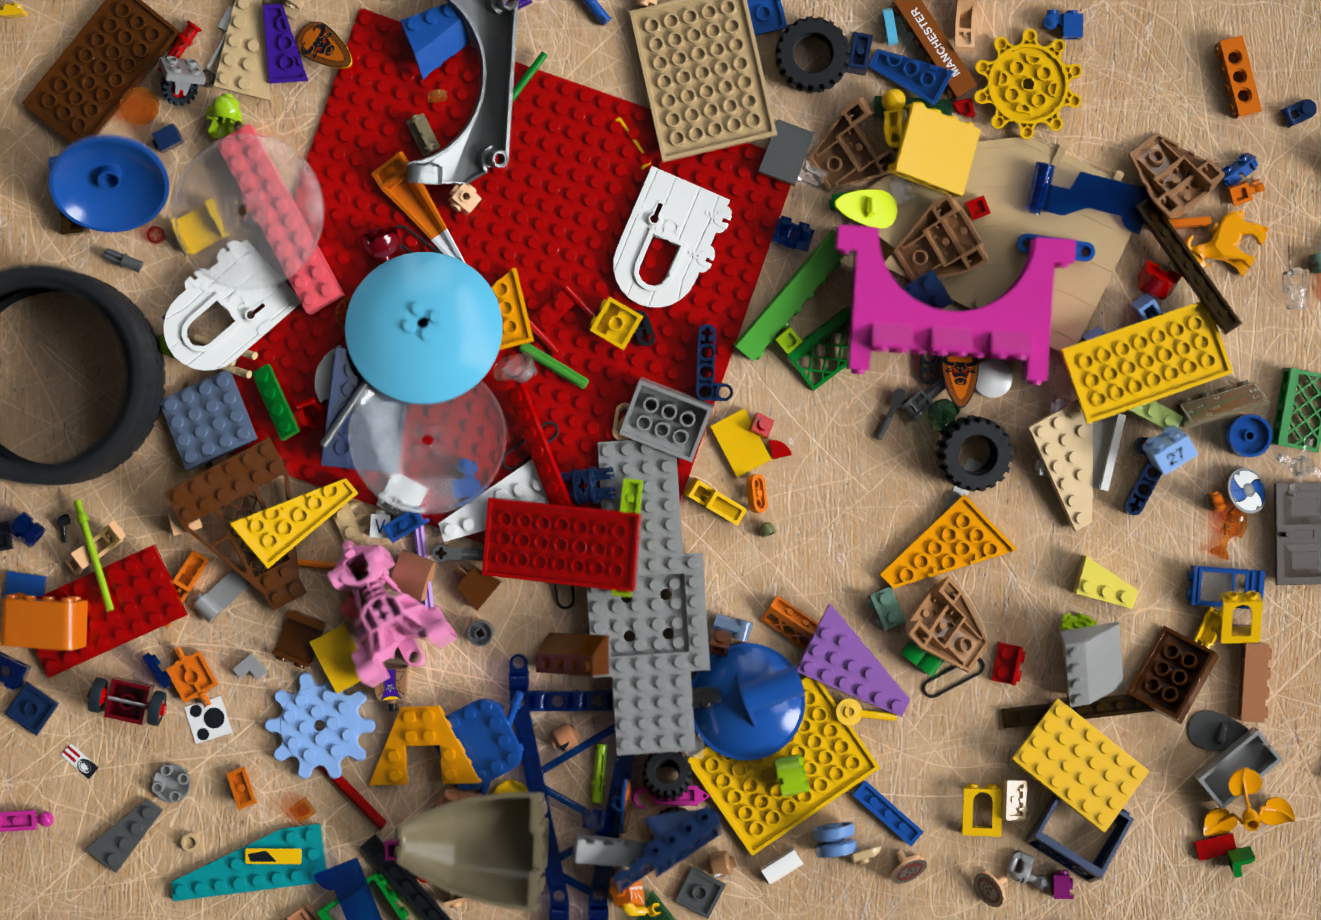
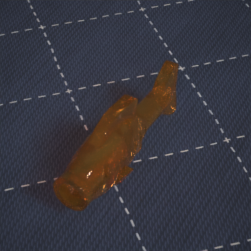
M1235 506L1224 516L1223 526L1219 531L1224 534L1220 545L1210 550L1211 554L1218 555L1225 560L1229 559L1226 549L1231 538L1235 535L1238 538H1242L1247 529V513L1240 511Z

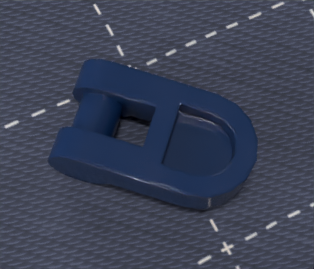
M1305 99L1280 110L1282 116L1284 115L1287 121L1285 124L1289 128L1313 117L1317 107L1314 101ZM1294 110L1296 111V114L1298 116L1295 119L1291 113Z

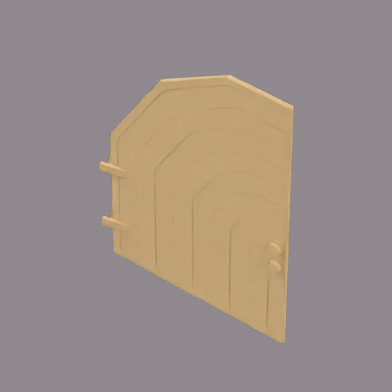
M1021 137L978 141L963 196L955 197L954 199L964 208L982 238L989 261L974 271L939 278L953 301L974 310L1000 297L1019 276L1028 255L1020 252L1017 248V239L1021 235L1029 233L1091 243L1095 248V255L1090 261H1075V264H1070L1069 268H1054L1049 347L1061 353L1060 350L1079 343L1140 218L1134 207L1150 197V195L1122 182L1121 180L1125 173L1119 170L1112 177L1066 155L1065 152L1068 146L1063 143L1055 150L1033 138L1026 140ZM893 174L887 175L866 189L886 191L894 198L897 204L898 212L893 224L887 228L879 229V236L894 248L899 245L931 204L945 196V194ZM984 195L991 214L972 221L965 202ZM853 220L849 223V226H864ZM1024 240L1023 246L1029 247V241ZM1082 249L1081 254L1083 256H1086L1088 254V251L1086 249ZM893 251L885 261L887 269L911 280Z

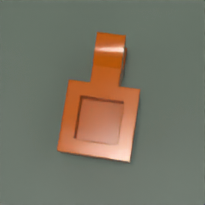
M1256 179L1250 184L1245 180L1228 186V191L1232 204L1235 207L1253 200L1252 194L1265 191L1263 183Z

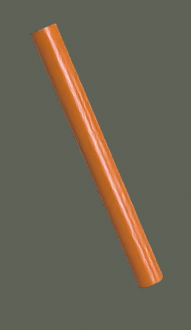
M297 559L299 567L333 570L337 565L336 562ZM358 566L354 568V572L369 574L368 566Z

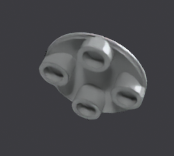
M177 764L163 765L155 772L152 780V791L159 799L169 803L178 802L185 798L191 786L188 772Z

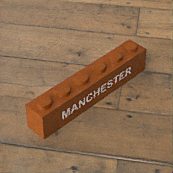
M893 0V6L891 7L897 17L900 15L903 19V27L914 36L913 42L918 49L922 48L924 51L926 62L955 71L945 88L949 97H954L957 100L977 86L976 82L922 0Z

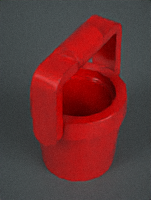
M314 397L296 403L295 408L291 410L299 430L304 428L313 430L325 425L326 412ZM313 404L315 411L322 420L313 423L307 405Z

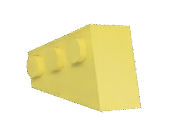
M1083 555L1073 593L1133 609L1138 590L1088 556Z

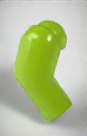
M164 334L158 335L161 352L170 358H175L167 346Z

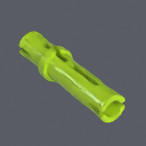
M596 743L590 802L603 803L604 786H606V781L604 780L608 744Z

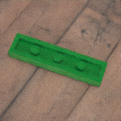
M266 364L252 372V376L280 439L285 441L299 433V427L271 365Z

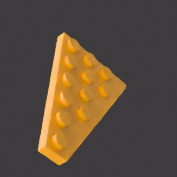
M515 267L491 287L497 298L502 316V340L499 350L534 342L517 268Z

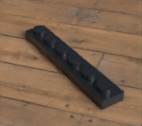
M376 834L360 847L424 920H452L407 869L397 864V860L385 861V846Z

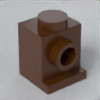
M713 630L709 642V653L727 657L732 634L724 630Z

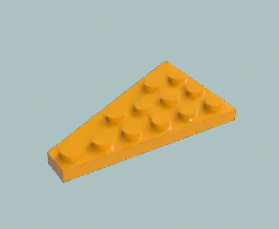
M963 494L886 567L880 575L894 589L1014 552L1017 548Z

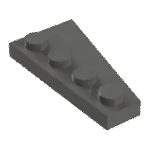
M149 798L146 799L85 850L117 873L162 813L163 809Z

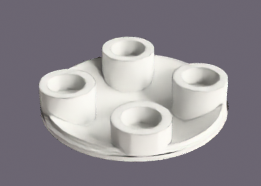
M989 359L980 363L976 390L989 398L1004 395L1012 384L1010 368L1004 362L997 359Z

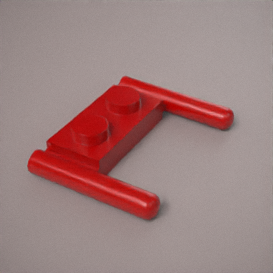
M569 285L564 287L530 320L532 332L553 354H557L559 348L545 333L575 304L589 319L592 320L596 316L593 310Z

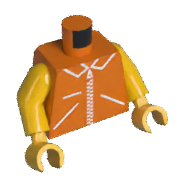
M613 877L610 878V893L613 896L614 905L622 908L628 916H645L647 913L650 917H654L661 913L654 910L655 907L660 906L659 903H654L646 908L641 879L619 893L615 888Z

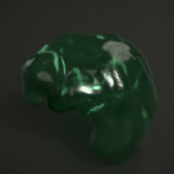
M948 399L935 401L929 406L927 413L930 428L937 432H944L949 428L947 425L950 422H956L955 416L960 413L961 409Z

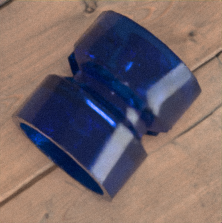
M24 511L13 521L8 531L15 537H21V542L31 548L42 537L46 529L38 522L34 523L33 518Z

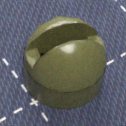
M764 522L761 524L760 534L762 538L776 533L772 523Z

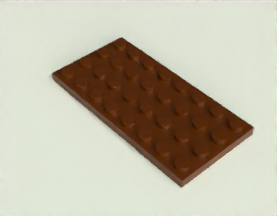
M105 0L22 104L71 144L83 138L97 136L157 64L160 57L166 53L177 39V35L181 34V32L142 0Z

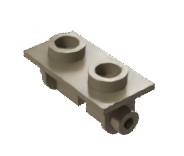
M424 113L414 115L410 120L406 121L423 157L441 148Z

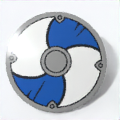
M1248 468L1237 469L1231 474L1227 487L1229 497L1234 506L1248 514L1260 511L1267 499L1266 486L1262 478L1255 471Z

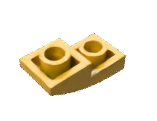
M14 2L11 5L5 3L3 10L0 6V18H21L27 16L28 12L22 9V5Z

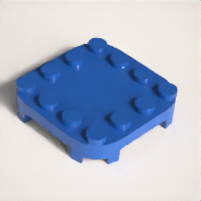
M482 698L445 716L449 720L456 738L463 745L465 754L471 760L479 779H482L481 783L455 784L460 790L476 789L520 765L519 763L524 751L522 743L519 744L502 710L504 707L500 702L498 703L493 699ZM434 745L441 758L440 745Z

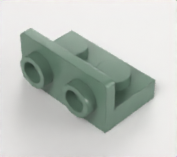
M891 586L869 594L870 599L867 601L871 610H875L878 617L875 620L879 629L883 628L884 631H887L906 622Z

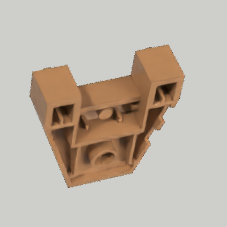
M859 98L843 109L836 122L832 124L828 133L808 158L829 191L891 174L887 172L888 166L895 163L899 148L891 147L880 155L861 124L876 113L866 98Z

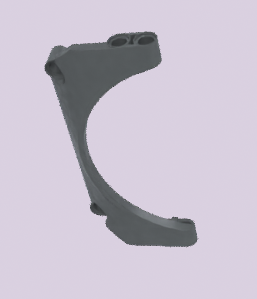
M446 0L461 15L475 42L480 68L478 94L469 119L460 133L449 144L428 157L407 162L406 182L440 185H461L465 183L467 185L486 174V167L502 168L507 165L510 146L518 0H508L507 6L504 0ZM496 154L498 155V162H497V163L495 162V156H496Z

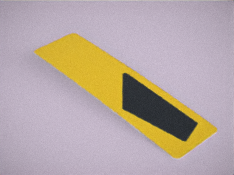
M245 849L246 864H301V849Z

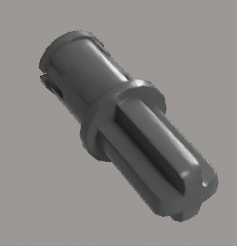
M106 249L104 253V259L119 264L121 268H129L139 273L143 266V261L127 256V253L121 254L111 249Z

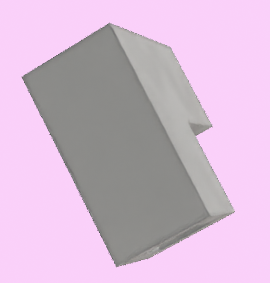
M253 653L232 669L240 679L249 671L257 680L268 672Z

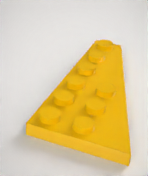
M344 478L229 524L261 562L269 568L356 496L358 492Z

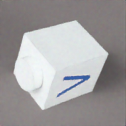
M376 510V514H371L370 537L389 538L382 527L392 521V515L388 514V511Z

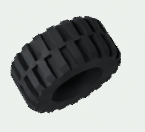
M807 16L805 19L799 18L793 24L790 23L777 42L775 64L779 70V75L782 79L784 78L787 85L793 86L799 92L805 91L808 94H812V92H824V90L834 87L842 79L849 64L850 47H848V39L843 35L840 27L837 28L834 22L831 20L826 21L824 17L819 16L818 18H813V16ZM808 37H816L823 40L830 49L831 58L829 64L825 69L817 73H808L801 70L794 59L795 47L801 40Z
M974 415L967 416L966 418H957L955 423L950 422L947 425L949 428L947 430L943 429L940 433L942 435L941 440L937 439L936 442L938 450L935 451V457L938 458L936 464L941 469L940 473L943 477L947 478L951 484L971 492H975V490L980 492L986 491L988 487H995L997 481L1002 482L1005 478L1003 474L1005 472L1009 473L1011 469L1008 467L1009 462H1013V456L1010 455V451H1013V445L1009 444L1011 439L1004 432V429L992 420ZM978 435L987 440L990 447V456L987 463L981 469L971 472L960 466L958 451L964 440L970 436Z

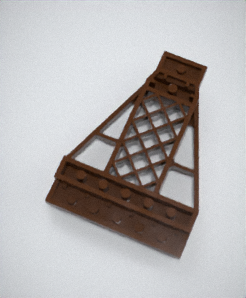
M270 437L164 493L181 526L263 593L271 610L274 611L307 593L299 578L296 546L286 553L287 559L282 561L283 557H281L279 561L275 562L278 564L265 570L266 566L264 564L262 571L251 568L254 557L257 556L254 552L242 551L245 543L243 539L239 548L233 536L241 538L240 535L233 534L234 528L232 527L230 531L224 520L236 521L240 509L251 512L250 515L257 513L254 511L257 501L262 510L267 509L258 492V488L281 475L284 476L286 501L291 499L288 471ZM253 491L255 497L247 495V493ZM244 496L255 499L252 510L241 507ZM241 497L238 506L229 504L230 502ZM227 505L237 508L234 519L224 516ZM224 506L222 513H220L219 508ZM211 512H215L226 534L224 537L208 544L189 528V524ZM229 539L246 572H242L219 553L214 546ZM242 553L252 556L249 565ZM251 570L256 571V572H260V573H259L258 575L254 576V574H253V572H252Z

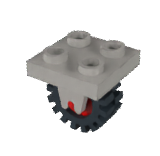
M174 56L160 57L159 66L164 75L161 78L163 82H160L165 99L170 104L173 102L175 106H178V103L184 106L185 101L189 104V99L194 100V94L197 95L198 93L197 84L205 85L206 77L199 62L192 58L183 60Z

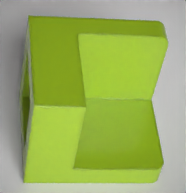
M790 326L775 338L787 354L803 342Z

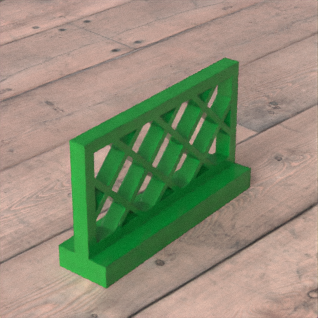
M847 306L802 339L803 342L789 354L785 353L813 391L846 367L847 360L840 359L842 348L848 347L842 345L844 334H848V332H844L850 315V308ZM831 334H841L839 345L829 343ZM818 344L825 345L824 356L813 355L814 347ZM828 346L839 347L837 358L827 357ZM802 356L810 357L809 367H800L797 360ZM813 358L823 359L822 370L811 369ZM826 359L837 361L836 369L826 371ZM811 371L821 372L820 381L816 384H813L810 380Z
M1284 368L1272 432V445L1319 453L1321 443V407L1316 410L1311 401L1317 396L1321 400V390L1319 391L1314 383L1321 378L1320 373L1296 368ZM1299 374L1305 375L1309 381L1302 387L1298 383ZM1311 385L1316 394L1308 398L1303 390ZM1301 393L1305 402L1297 406L1294 399L1297 394ZM1308 404L1312 413L1305 418L1300 409ZM1297 412L1302 421L1294 426L1291 416ZM1315 415L1318 419V425L1312 429L1307 420ZM1304 423L1309 432L1301 436L1297 428ZM1292 431L1298 437V440L1293 444L1287 443L1288 434ZM1311 434L1315 439L1314 448L1308 447L1304 441Z

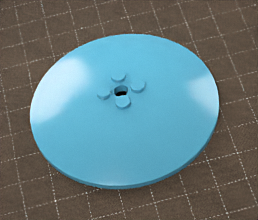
M415 252L386 261L364 278L357 287L348 306L345 336L349 354L354 365L363 378L376 390L392 399L405 403L419 405L436 404L461 396L485 377L496 360L500 349L502 316L493 290L486 280L471 266L445 254ZM420 319H426L429 322L425 328H420L417 323Z

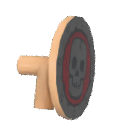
M902 850L897 851L895 854L901 864L894 869L891 879L894 883L901 884L917 878L926 869V860L920 857L919 854L906 857Z
M986 870L985 872H979L974 877V888L983 902L991 907H1000L1005 902V891L1002 885L1007 882V878L1004 875L997 879Z

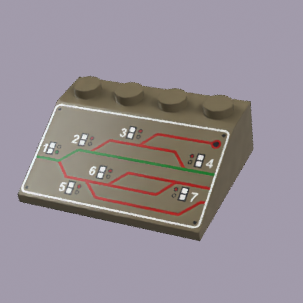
M1248 380L1238 382L1235 388L1230 389L1229 386L1218 388L1219 392L1211 394V391L1199 394L1200 398L1195 400L1192 397L1182 399L1181 404L1176 406L1178 413L1184 416L1181 421L1182 426L1194 427L1270 403L1255 382L1249 383Z

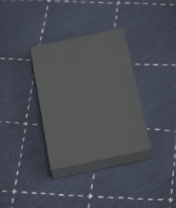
M778 119L775 126L777 136L771 137L758 173L795 187L814 132Z

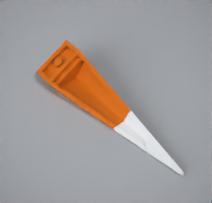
M403 152L397 153L371 173L381 190L411 218L443 254L457 258L465 263L424 184L406 182L407 162L409 161Z

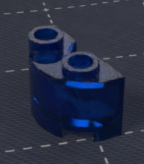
M781 216V218H778L771 241L778 242L777 244L791 249L808 252L815 230L810 229V225L807 223L799 222L797 225L792 223L791 218Z

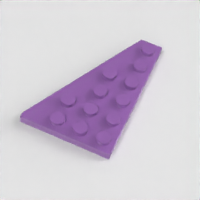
M828 603L796 668L797 672L902 717L910 702V698L899 687L898 683L894 681L879 660L875 658L870 649L861 641L855 631L846 623V620L837 612L832 604Z

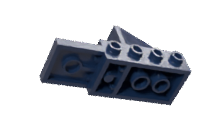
M706 805L701 809L645 818L646 828L653 839L643 845L644 848L641 849L643 858H636L631 862L630 867L627 869L622 868L614 874L613 881L617 891L621 893L651 872L657 878L721 835V824L718 820L717 812L714 809L710 810Z

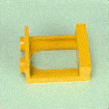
M1255 591L1220 593L1222 600L1220 630L1217 629L1220 643H1260L1263 600L1260 593ZM1247 605L1252 609L1251 626L1232 627L1233 611L1236 607Z
M967 783V786H962L963 808L960 833L965 836L1001 837L1003 789L998 788L997 784H986V787H979V784ZM978 793H988L992 798V826L972 825L973 800Z

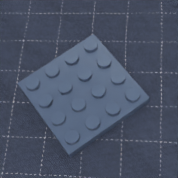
M229 371L220 372L162 399V403H160L185 470L188 472L258 440L233 374Z

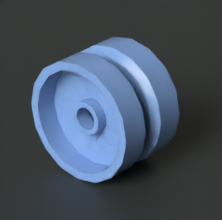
M853 822L830 823L812 829L813 839L821 842L815 846L817 858L843 856L858 851L857 840L848 838L855 834Z

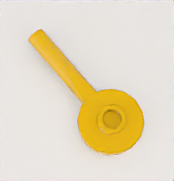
M853 699L840 701L835 710L837 720L846 726L857 724L861 718L896 721L897 715L893 713L862 710L860 704Z

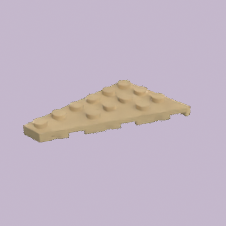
M1078 399L1026 427L1073 531H1078L1092 523L1094 422L1086 424Z

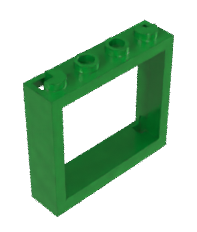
M377 871L317 911L321 920H335L329 910L375 881L400 920H409V913L404 906L401 907L397 902L399 898L395 891H390L387 887L388 881L382 873L379 875Z

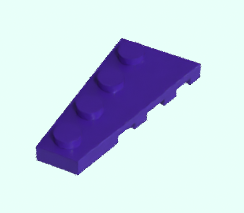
M283 4L263 5L269 84L308 81Z

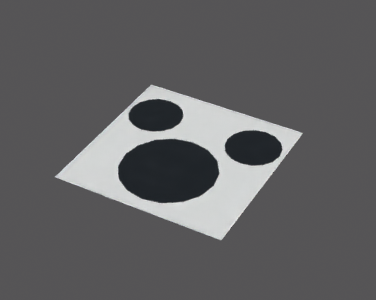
M221 696L209 699L212 704L205 708L202 702L184 707L195 744L233 733Z

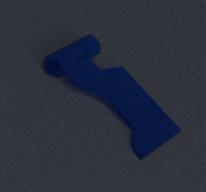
M1036 162L1026 209H1029L1030 214L1040 215L1041 212H1048L1064 216L1089 208L1122 216L1123 225L1129 231L1140 235L1143 220L1134 207L1149 197L1145 187L1080 172L1070 189L1051 185L1055 171L1054 165Z
M358 857L314 874L316 881L321 887L326 890L335 891L346 920H383Z

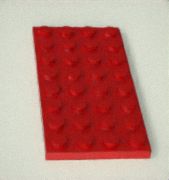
M488 497L482 575L635 592L642 513Z
M156 544L102 568L114 607L112 611H106L95 571L36 598L43 599V596H53L55 600H61L63 597L81 596V600H88L86 647L75 650L35 648L48 678L187 616V612Z

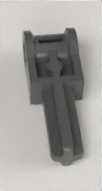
M943 376L927 390L923 391L920 389L900 407L901 410L904 409L911 417V422L934 404L932 400L946 389Z
M439 544L432 551L433 558L439 562H444L448 559L483 561L484 549L449 547L446 544ZM441 547L443 551L447 552V555H444L443 558H440V555L437 554Z

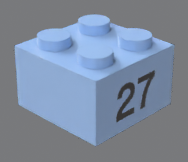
M1175 425L1165 428L1161 434L1150 437L1146 440V443L1141 445L1151 464L1164 475L1198 455L1189 436Z

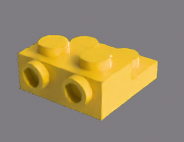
M609 297L608 300L604 299L599 307L601 312L598 317L594 316L590 322V331L620 349L625 350L643 316Z

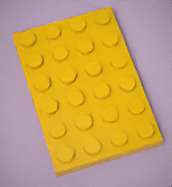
M1059 698L1054 700L1011 758L1020 768L1102 833L1106 832L1149 773L1148 769Z

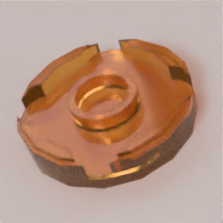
M135 86L123 93L120 99V110L122 116L128 122L134 125H145L156 118L159 112V102L157 96L150 89Z

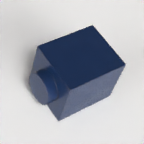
M173 123L152 133L154 147L156 150L160 149L163 153L185 143L177 126Z

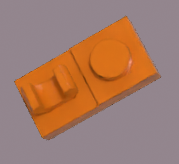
M243 766L226 773L238 810L258 803L246 767Z

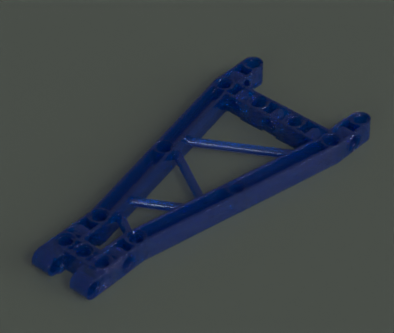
M516 653L510 659V701L514 699L517 690L524 693L523 698L525 701L524 705L517 710L514 718L517 740L519 744L522 743L524 748L522 764L528 792L543 793L548 808L547 813L544 814L545 818H549V849L545 875L550 894V920H569L570 897L567 884L589 896V920H609L607 894L613 866L595 865L591 888L564 873L562 861L572 855L573 846L560 853L549 796L603 826L602 829L591 835L618 838L621 814L611 810L613 803L612 795L614 793L623 795L625 779L630 780L634 754H616L605 817L603 818L547 786L544 774L616 732L615 723L542 766L531 711H614L613 690H529L528 658L523 653ZM514 658H523L524 665L522 667L515 666ZM595 695L600 696L602 704L594 705L591 700L592 697ZM561 696L564 701L563 704L560 706L555 705L553 697ZM622 801L618 804L619 808H621ZM599 890L603 892L604 897L599 900L595 899L593 893ZM562 891L565 897L562 900H558L555 898L554 893Z

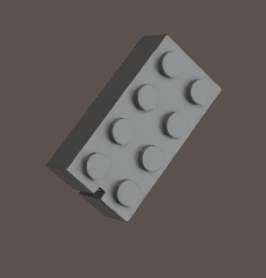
M1252 727L1193 775V777L1215 804L1223 810L1238 797L1230 792L1228 786L1229 779L1235 771L1241 768H1248L1257 772L1262 778L1283 759L1269 745V742L1261 732Z

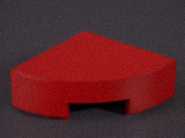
M971 98L952 102L953 108L961 116L967 118L975 117Z
M769 440L773 459L792 455L788 446L783 442Z

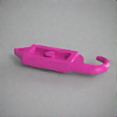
M640 786L634 790L632 801L636 807L645 809V805L638 802V796L642 793H649V790H646L644 786ZM688 786V791L686 793L683 792L681 798L677 796L674 801L671 798H668L667 801H663V798L658 800L655 799L654 794L652 795L653 802L659 806H698L699 803L710 798V795L699 789L698 786Z

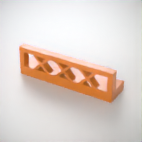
M778 595L760 619L804 650H806L809 643L804 642L801 637H807L811 640L818 625L817 621ZM771 613L777 617L778 621H773L767 616ZM785 626L792 627L794 632L788 631Z

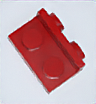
M998 642L991 675L992 681L1016 686L1017 682H1020L1022 671L1019 670L1020 663H1024L1026 654L1023 651V647Z

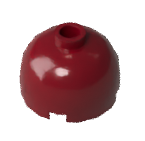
M388 227V231L378 228L364 233L363 238H359L363 251L369 257L379 258L380 261L390 259V255L396 252L400 243L396 227Z

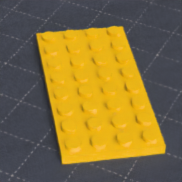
M1201 301L1060 350L1086 424L1233 373L1217 324Z

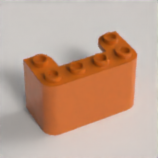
M26 593L6 594V597L1 599L0 646L55 650H75L86 647L88 600H81V596L63 597L61 600H55L53 596H43V599H36L35 595H26Z

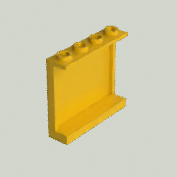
M920 102L905 105V109H908L909 113L895 163L889 164L887 172L942 194H950L953 198L963 196L981 129L974 127L973 123L958 121V118L955 116L943 115L938 109H928Z

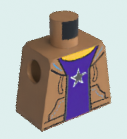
M409 666L386 668L390 678L374 687L377 700H386L387 711H398V699H405L407 697Z

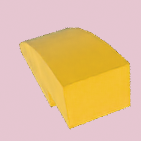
M695 477L684 493L737 526L748 510Z

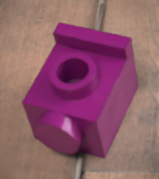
M1059 869L1056 870V873H1051L1052 897L1054 899H1074V895L1070 892V890H1073V879L1070 878L1068 870Z

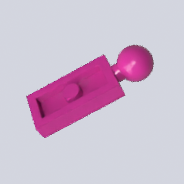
M37 809L0 811V832L38 829L37 823L43 827H48L53 823L54 817L48 811H44L37 816Z

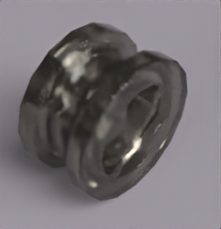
M203 70L204 74L208 73L212 77V80L208 84L205 82V85L202 86L205 88L213 87L216 75L211 70Z

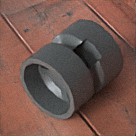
M481 619L470 625L467 635L472 644L484 646L493 639L495 631L489 621Z

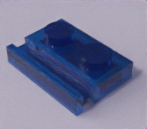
M148 652L142 656V659L162 689L165 690L170 687L169 681L172 679L166 670L161 671L158 666L161 663L156 655L153 654L151 656Z

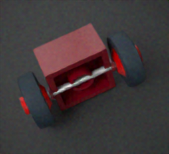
M96 677L88 691V711L99 713L104 702L107 701L104 717L139 725L147 722L149 725L158 726L167 709L166 693L156 690L153 694L155 685L120 677L112 678L110 690L107 693V679Z

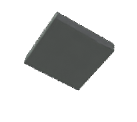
M691 866L674 902L709 919L726 883Z

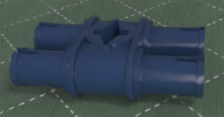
M591 466L585 469L574 468L571 472L560 473L564 484L573 483V491H568L572 503L581 505L582 503H597L603 499L616 498V493L608 494V492L616 491L614 486L598 488V480L614 478V474H606L614 472L612 467L596 469V467Z

